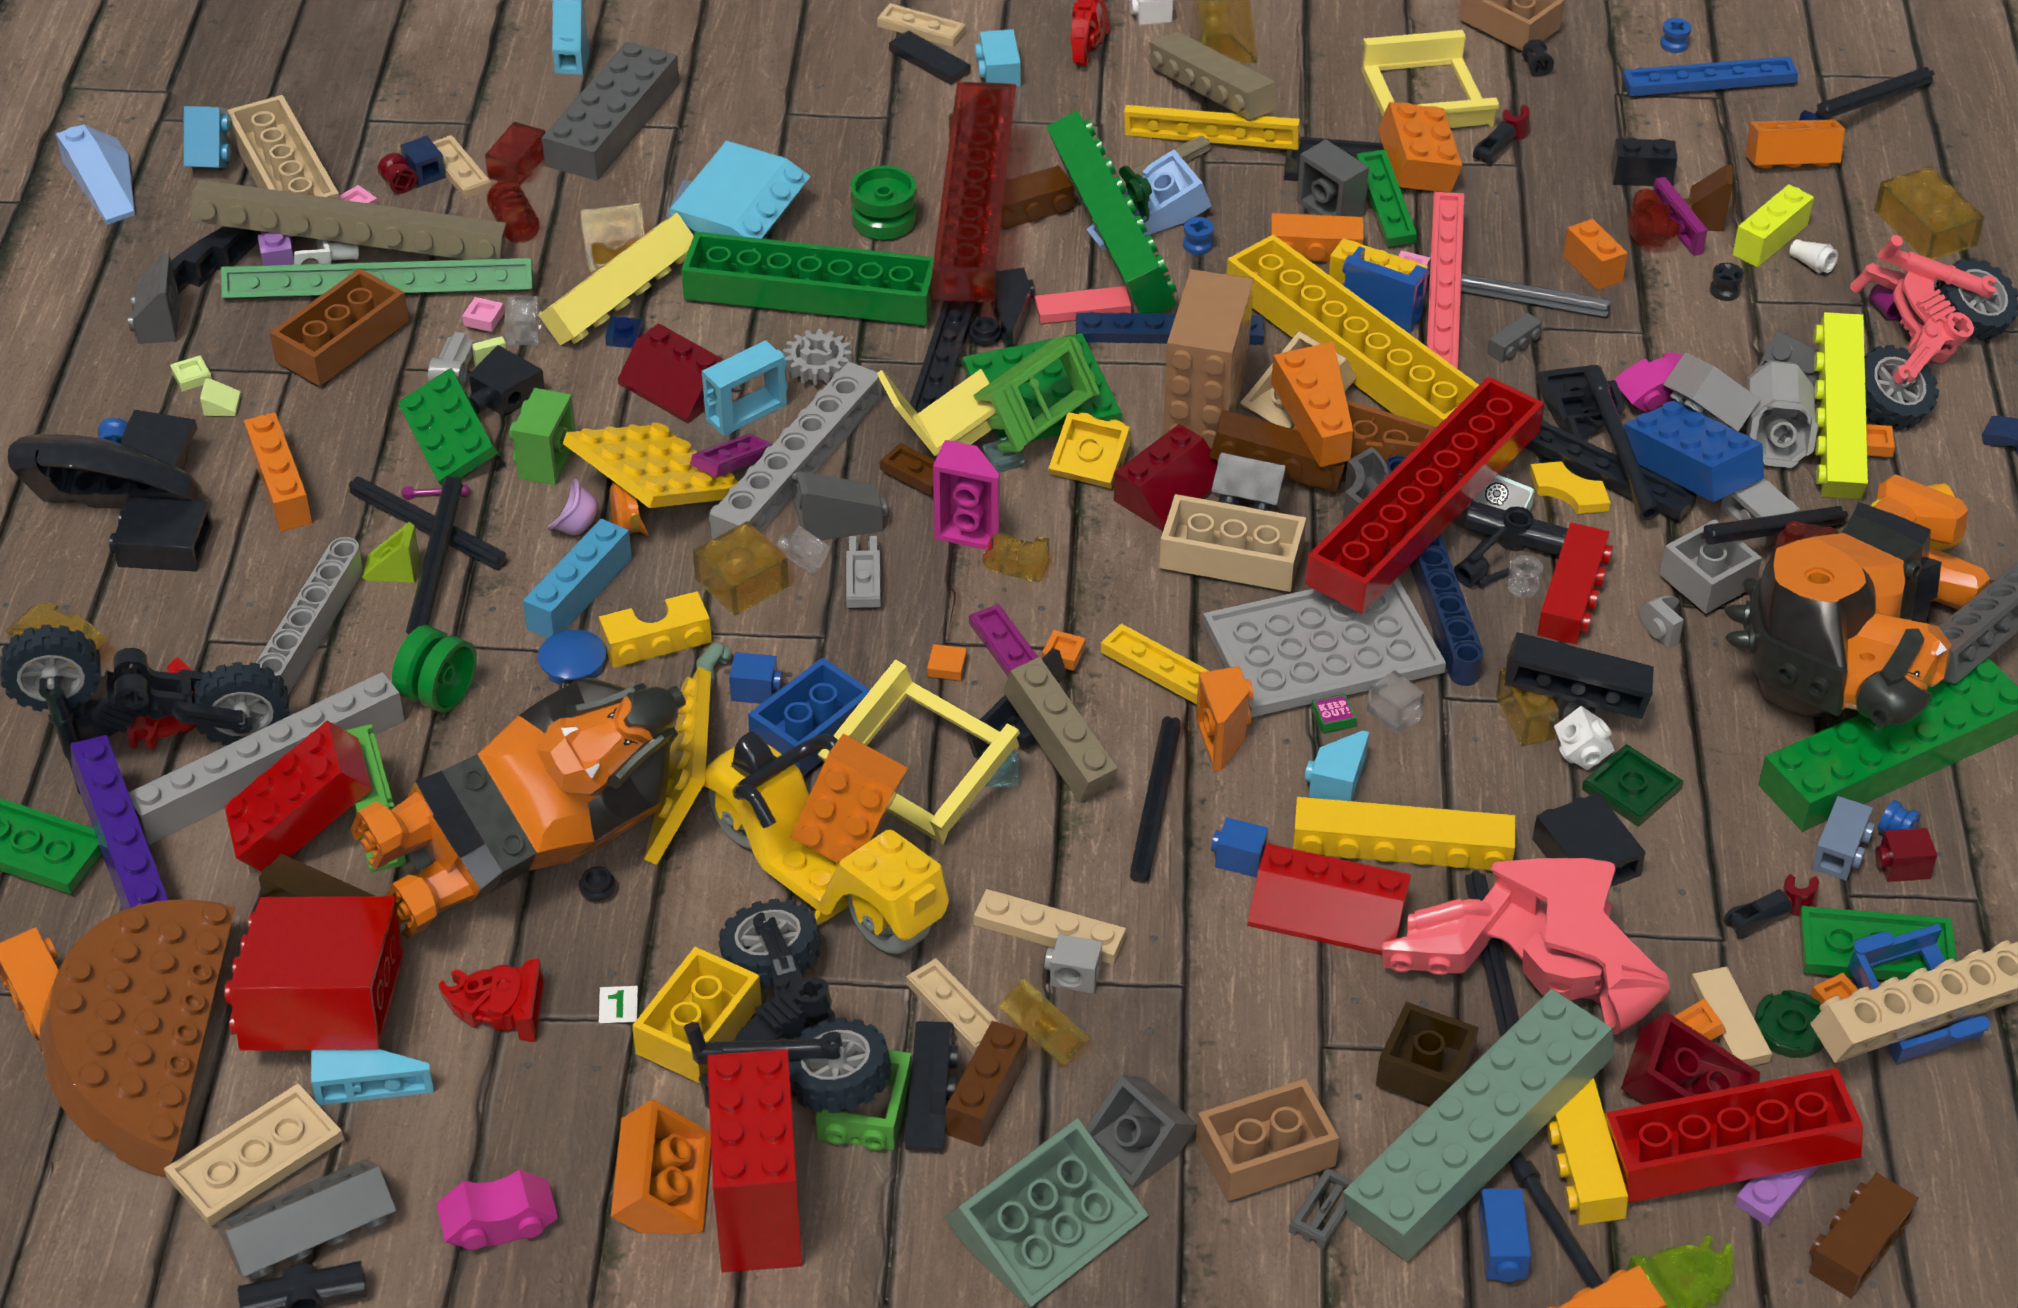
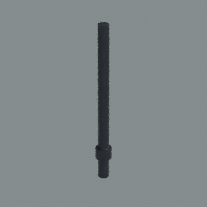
M1519 1151L1509 1160L1513 1168L1512 1175L1520 1188H1526L1586 1286L1594 1289L1602 1285L1604 1282L1539 1181L1540 1173L1533 1162L1527 1161L1522 1152Z

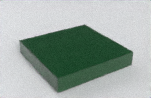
M1626 744L1583 781L1582 790L1589 795L1599 792L1613 811L1639 827L1682 789L1684 781Z

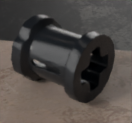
M1540 39L1530 40L1523 46L1522 51L1524 60L1529 62L1530 72L1538 77L1547 75L1554 67V60L1546 52L1547 46Z

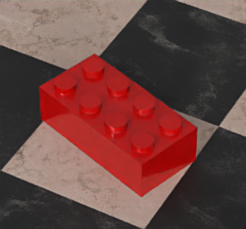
M327 720L266 772L258 776L242 792L233 797L224 808L236 859L262 872L281 853L291 857L370 792L372 787L359 739Z

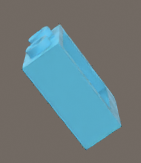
M765 340L702 371L706 420L723 436L787 405L786 391L788 390V385L785 380L786 359L783 353ZM764 373L765 387L732 402V388Z

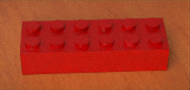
M1838 1068L1605 1112L1606 1122L1628 1194V1203L1862 1157L1863 1124Z

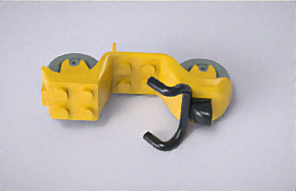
M751 731L743 735L736 743V746L713 760L706 768L703 786L709 788L710 806L719 825L736 843L752 849L757 862L765 872L816 909L814 915L817 925L829 920L849 906L855 924L870 943L884 952L901 954L922 941L928 935L931 925L943 917L947 910L949 897L941 865L895 831H884L843 858L840 863L790 838L809 797L803 775L795 763L822 749H827L830 752L838 741L836 737L830 734H821L781 754L772 746L766 744L758 734Z

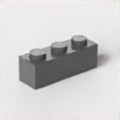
M1529 313L1524 314L1489 339L1487 354L1501 363L1512 358L1521 349H1525L1531 342L1539 339L1542 333V321Z

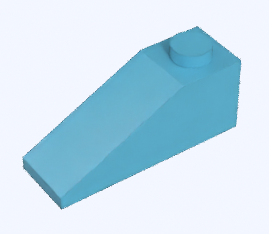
M380 1049L311 1050V1084L318 1105L434 1093L429 1063Z

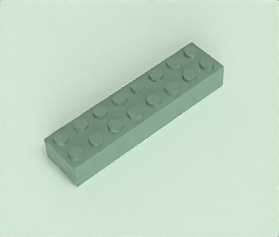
M1550 989L1343 1191L1348 1219L1408 1262L1615 1056L1613 1028L1558 992Z

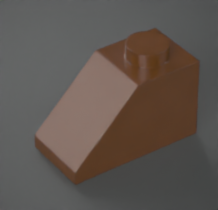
M1732 165L1721 167L1691 186L1689 199H1683L1708 231L1724 232L1733 187Z

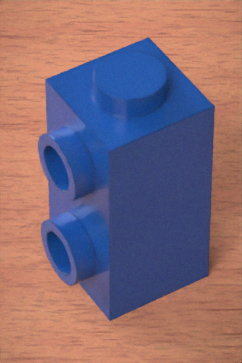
M1482 1189L1478 1218L1486 1280L1512 1282L1517 1279H1527L1531 1252L1522 1189Z

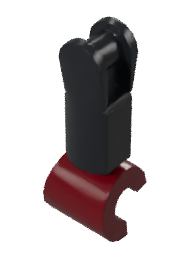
M1523 104L1520 107L1519 116H1512L1510 110L1504 109L1502 122L1475 146L1473 158L1476 160L1484 159L1487 164L1492 165L1513 139H1525L1529 135V107Z
M1790 874L1784 881L1783 891L1778 889L1751 903L1730 909L1724 917V922L1728 926L1736 928L1735 933L1739 938H1746L1764 925L1789 913L1799 916L1801 906L1817 907L1819 879L1817 876L1810 878L1809 886L1800 889L1795 887L1796 878Z

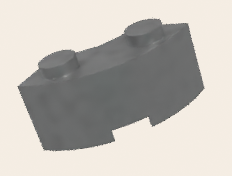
M1373 447L1356 455L1347 462L1346 492L1342 521L1389 475L1386 462Z

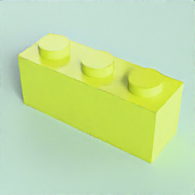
M1788 184L1738 226L1732 255L1757 268L1808 226L1814 196Z

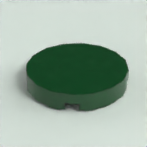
M1785 990L1782 991V994L1773 996V993L1765 996L1757 1005L1754 1020L1769 1049L1774 1053L1790 1058H1806L1820 1052L1824 1047L1810 1025L1821 1012L1819 1007L1822 1004L1818 1000L1805 993Z

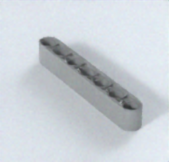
M340 537L329 544L256 661L257 664H260V668H271L276 676L280 675L283 678L284 686L288 688V695L363 573L359 544L351 537ZM261 700V701H259V702H256V703L265 704V702H264L263 700Z

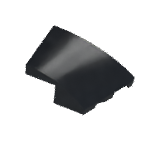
M1593 365L1540 371L1536 376L1539 389L1548 410L1560 429L1585 440L1605 425L1596 400L1591 395L1584 377V371ZM1616 380L1607 381L1610 387V394L1618 414L1624 411L1625 405Z
M134 410L126 426L121 444L147 453L182 470L187 461L185 450L197 431L196 420Z

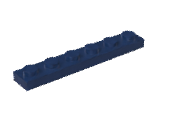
M1076 313V334L1082 333L1086 342L1167 344L1176 314ZM1251 315L1249 345H1263V315Z

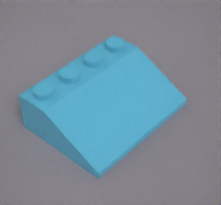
M726 141L674 203L668 213L671 215L678 213L684 223L695 232L765 239L797 198L810 175L786 158Z

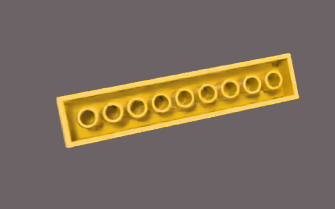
M1274 234L1227 259L1226 275L1254 279L1253 309L1292 338L1300 331L1321 344L1334 341L1336 353L1348 360L1356 375V379L1352 383L1393 414L1437 427L1479 386L1471 378Z

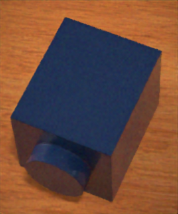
M428 136L400 145L402 156L417 174L416 184L418 187L446 178L443 154Z

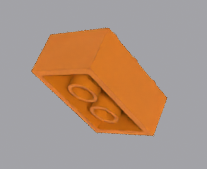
M1389 102L1378 131L1399 187L1451 193L1463 165L1444 108L1414 105L1406 102Z
M843 733L827 755L790 838L840 863L843 858L877 836L909 768Z

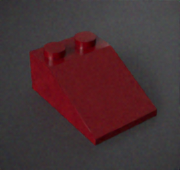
M1665 1012L1640 1030L1621 1089L1646 1105L1758 1083L1760 1072L1670 1013Z

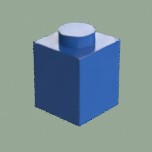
M735 652L729 676L731 701L762 704L775 694V691H779L783 684V671L777 669V656Z
M1226 817L1222 831H1215L1211 843V851L1216 852L1215 867L1257 878L1258 869L1268 841L1269 827Z

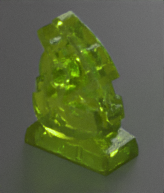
M1707 1235L1703 1238L1700 1247L1683 1245L1677 1248H1668L1656 1253L1651 1259L1644 1255L1632 1256L1627 1271L1640 1265L1665 1301L1666 1308H1706L1709 1302L1718 1305L1724 1292H1727L1733 1277L1732 1244L1725 1242L1722 1252L1716 1253L1710 1249L1714 1237Z

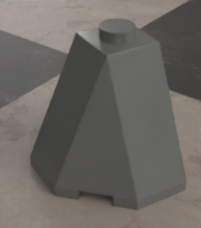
M804 471L795 472V474L791 475L793 501L804 543L883 531L882 517L888 516L885 497L879 498L876 485Z

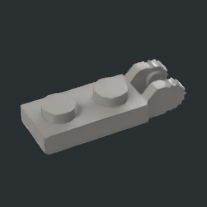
M849 536V551H846L847 608L881 607L880 550H878L877 536H870L868 550L858 551L857 537Z

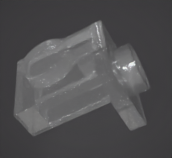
M798 525L790 535L784 533L776 543L774 549L778 553L773 563L779 566L785 558H788L814 576L820 570L831 547Z

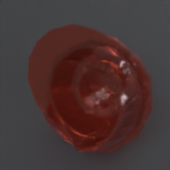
M1648 188L1639 190L1634 196L1632 210L1627 218L1628 232L1638 244L1647 245L1650 248H1659L1678 235L1680 225L1670 218V207L1667 204H1663L1655 191Z

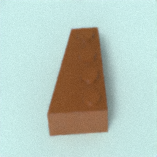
M1347 400L1353 427L1351 458L1371 447L1382 456L1385 462L1391 456H1408L1436 428Z

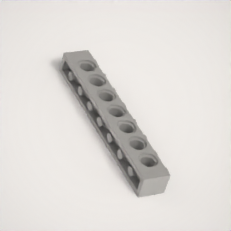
M848 361L840 371L833 375L831 381L823 390L817 392L814 400L806 409L804 408L800 411L796 420L782 431L776 442L766 448L763 456L756 464L750 466L745 476L730 488L726 497L711 509L709 522L713 539L742 551H746L793 499L791 475L801 471L815 474L882 398V383L877 375L878 372Z

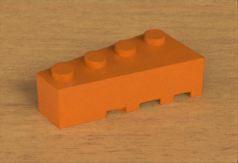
M1334 341L1273 355L1271 385L1319 467L1350 461L1353 427Z
M36 927L0 942V978L6 989L9 988L13 1003L18 1012L22 1011L32 1037L38 1036L40 1039V1023L43 1008L58 973V968L54 962V959L58 958L50 938L42 939Z

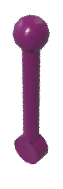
M463 484L461 496L465 497L469 495L470 488L468 485ZM407 486L401 490L403 499L411 500L415 496L440 495L442 488L414 490L413 487Z

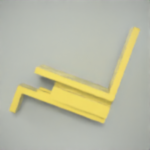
M982 369L919 413L916 412L883 370L877 373L896 410L936 457L945 440L971 445L993 429L987 421L990 416L997 415L992 402L976 401L973 396L990 383Z

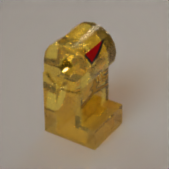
M996 533L991 536L982 556V561L988 569L994 572L1041 583L1049 564V538L1036 536L1035 541L1030 542L1014 539L1006 533Z

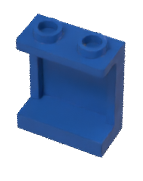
M1359 246L1352 256L1348 255L1345 259L1342 272L1345 273L1343 286L1410 334L1423 316L1428 268L1416 265L1412 272L1407 275L1364 260L1365 248Z

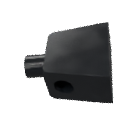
M499 345L469 375L472 394L469 398L478 414L488 407L500 415H509L522 407L523 402L529 399L534 388L545 390L543 370Z

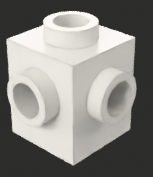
M1582 706L1554 726L1561 743L1559 750L1562 756L1569 763L1573 764L1575 762L1585 770H1589L1615 751L1609 738L1611 731L1608 725Z

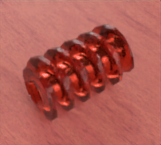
M504 179L495 183L489 189L487 204L496 221L506 223L505 237L515 243L531 240L539 231L540 221L520 184L512 179Z

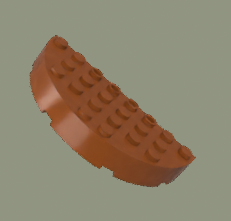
M164 900L137 905L104 919L84 934L68 952L58 970L43 1008L40 1023V1052H43L46 1063L45 1074L63 1110L92 1141L97 1143L100 1140L106 1146L116 1151L118 1159L161 1177H165L164 1168L171 1164L177 1151L235 910L234 906L202 900Z

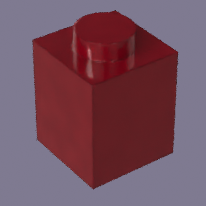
M1928 828L1884 831L1880 846L1876 847L1875 859L1877 866L1883 869L1887 882L1927 880L1931 878L1937 853Z

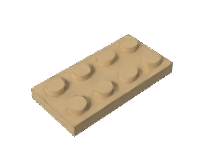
M298 1083L171 1163L164 1170L167 1179L206 1224L211 1227L342 1142L344 1137L342 1130Z

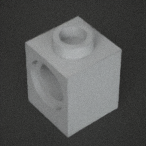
M1058 934L1055 947H1048L1045 957L1044 969L1050 970V986L1094 994L1102 965V941Z

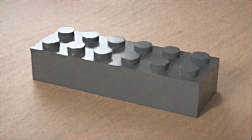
M625 42L542 137L545 166L598 181L680 84L677 55L636 43Z

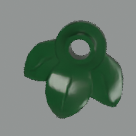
M1122 166L1119 169V174L1126 183L1127 193L1130 195L1135 207L1138 208L1139 214L1145 223L1149 220L1150 216L1148 202L1149 195L1152 194L1151 185L1147 178H1142L1140 174H1135L1129 166Z

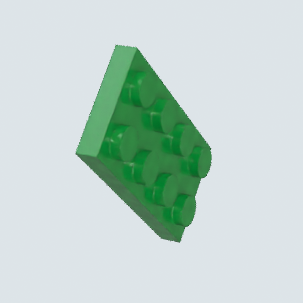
M452 368L436 376L398 402L427 462L441 486H443L444 479L447 476H458L461 478L498 454L461 381Z
M0 798V871L71 894L102 854L94 829Z
M1801 906L1799 925L1803 973L1834 976L1844 973L1847 977H1853L1848 965L1854 951L1855 941L1885 931L1897 937L1939 924L1942 929L1937 945L1945 961L1953 958L1957 962L1952 918ZM1920 953L1871 968L1876 979L1889 980L1897 977L1899 981L1906 979L1918 969L1926 968L1929 971Z

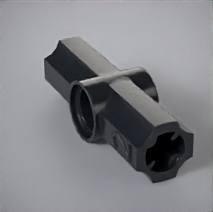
M1476 501L1471 502L1464 523L1465 529L1490 536L1500 527L1506 526L1507 531L1498 540L1504 548L1519 551L1529 547L1556 556L1560 555L1568 528L1534 519L1532 512L1524 507L1513 506L1503 510Z
M361 1261L317 1269V1267L311 1264H297L286 1269L282 1277L240 1285L237 1289L240 1308H323L326 1305L367 1297L366 1281Z

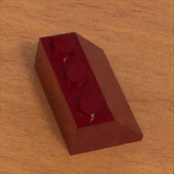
M658 323L636 339L617 380L618 384L688 424L705 411L702 371L724 359Z
M1179 423L1114 472L1113 501L1163 531L1175 494L1199 499H1206L1212 494L1218 461L1209 458L1211 449L1203 437Z

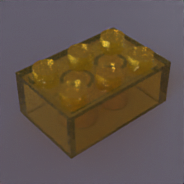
M1931 166L1881 181L1874 211L1920 255L1932 260L1977 246L1985 218Z

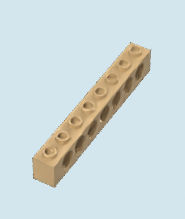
M2006 940L1988 952L1984 953L1979 949L1968 954L1963 960L1958 962L1953 958L1948 959L1933 970L1927 971L1926 968H1921L1911 973L1906 979L1899 981L1897 977H1894L1873 990H1870L1869 987H1863L1842 1000L1840 996L1833 997L1819 1007L1821 1012L1810 1025L1834 1063L2013 1003L2018 1001V942L2011 944L2009 940Z

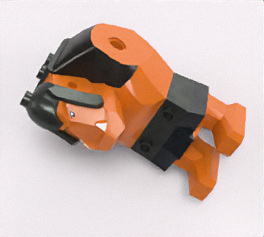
M1895 474L1879 484L1877 500L1870 506L1858 502L1849 522L1841 533L1806 538L1778 547L1767 562L1762 577L1759 580L1749 577L1743 581V588L1750 596V601L1747 600L1746 604L1728 605L1724 608V611L1730 619L1743 624V629L1745 630L1730 632L1725 638L1730 645L1745 649L1747 654H1751L1753 669L1759 679L1761 693L1765 699L1786 711L1810 717H1822L1829 713L1839 716L1844 708L1858 710V713L1871 719L1875 725L1880 727L1898 726L1907 723L1917 717L1927 707L1932 697L1927 688L1933 687L1944 679L1952 644L1939 626L1925 623L1931 602L1936 601L1959 610L1989 586L1990 578L1984 568L1930 547V540L1948 545L1953 544L1965 534L1969 510L1963 500Z
M589 677L581 678L543 698L522 712L506 725L477 755L442 771L416 780L407 796L408 798L392 810L376 801L358 811L351 826V832L355 841L365 837L360 840V843L366 853L375 850L372 852L374 857L368 859L373 869L377 870L407 854L418 872L416 876L407 875L394 882L386 896L396 897V904L399 907L397 909L399 922L403 924L409 920L406 923L407 928L402 930L406 938L410 940L424 932L438 913L465 901L470 904L527 871L573 862L602 847L655 813L664 804L668 786L670 745L679 735L674 728L678 709L686 705V700L681 690L676 685L667 690L658 686L647 688L643 683L625 688L607 681Z

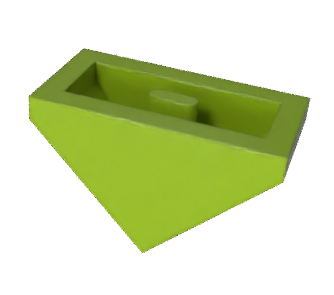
M408 522L368 554L362 576L363 579L366 581L415 583L420 555L415 526L412 523Z

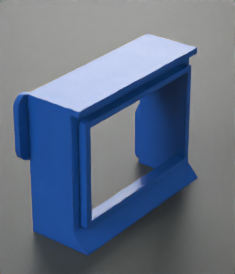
M1932 925L1897 937L1885 931L1855 941L1854 951L1848 967L1858 988L1869 987L1870 990H1873L1880 986L1871 968L1919 953L1928 970L1935 969L1945 961L1937 945L1942 931L1940 925ZM1971 1016L1955 1022L1951 1027L1910 1040L1904 1039L1889 1044L1887 1047L1895 1064L1898 1065L1901 1061L1971 1039L1981 1040L1984 1031H1987L1990 1027V1021L1986 1016L1975 1018Z

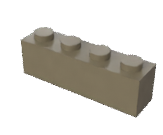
M1038 657L1011 670L1003 689L1004 694L1078 801L1082 802L1109 788L1117 771V766L1042 659Z

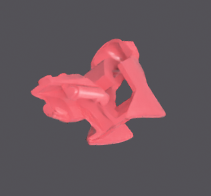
M1538 858L1495 862L1491 865V871L1496 875V882L1483 901L1479 899L1461 900L1459 898L1413 911V914L1408 915L1407 936L1383 942L1382 944L1383 968H1389L1397 972L1416 970L1429 971L1436 975H1445L1448 973H1464L1488 945L1492 937L1502 939L1522 959V972L1542 995L1553 989L1570 1001L1579 998L1594 1000L1601 1005L1604 1023L1612 1027L1613 1034L1616 1035L1641 1021L1658 1003L1665 999L1670 991L1668 974L1658 968L1610 919L1612 903L1606 900L1615 873L1614 864L1588 858ZM1540 899L1547 902V904H1541Z

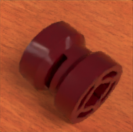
M387 154L378 163V173L393 192L403 194L415 186L417 174L401 154Z

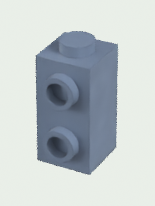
M1837 796L1817 845L1811 869L1847 881L1852 867L1859 869L1866 850L1860 847L1861 843L1869 844L1875 828V824L1869 822L1873 807Z

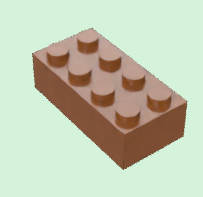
M361 268L357 269L269 332L275 361L316 385L322 386L409 322L405 292Z

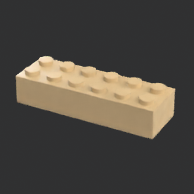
M283 95L227 110V114H230L232 122L231 139L258 188L340 199L337 189Z

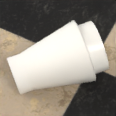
M1796 239L1790 247L1791 257L1798 259L1817 273H1829L1837 263L1838 252L1830 244L1806 242Z

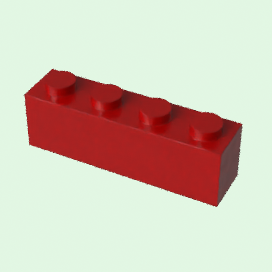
M1570 522L1541 609L1537 636L1577 645L1581 632L1588 633L1592 613H1589L1588 609L1595 610L1599 590H1595V587L1602 588L1606 568L1602 567V564L1609 565L1613 546L1607 545L1610 531Z

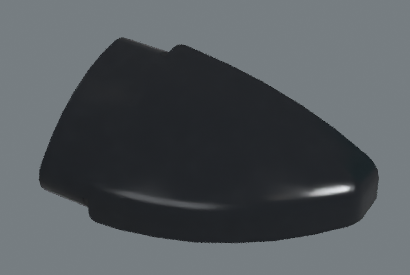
M37 434L26 435L17 439L8 449L7 457L10 469L44 502L83 501L92 508H125L129 497L201 501L202 498L200 484L189 473L147 453L111 440L82 435Z

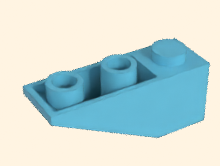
M553 0L552 51L555 73L584 74L590 55L584 0Z

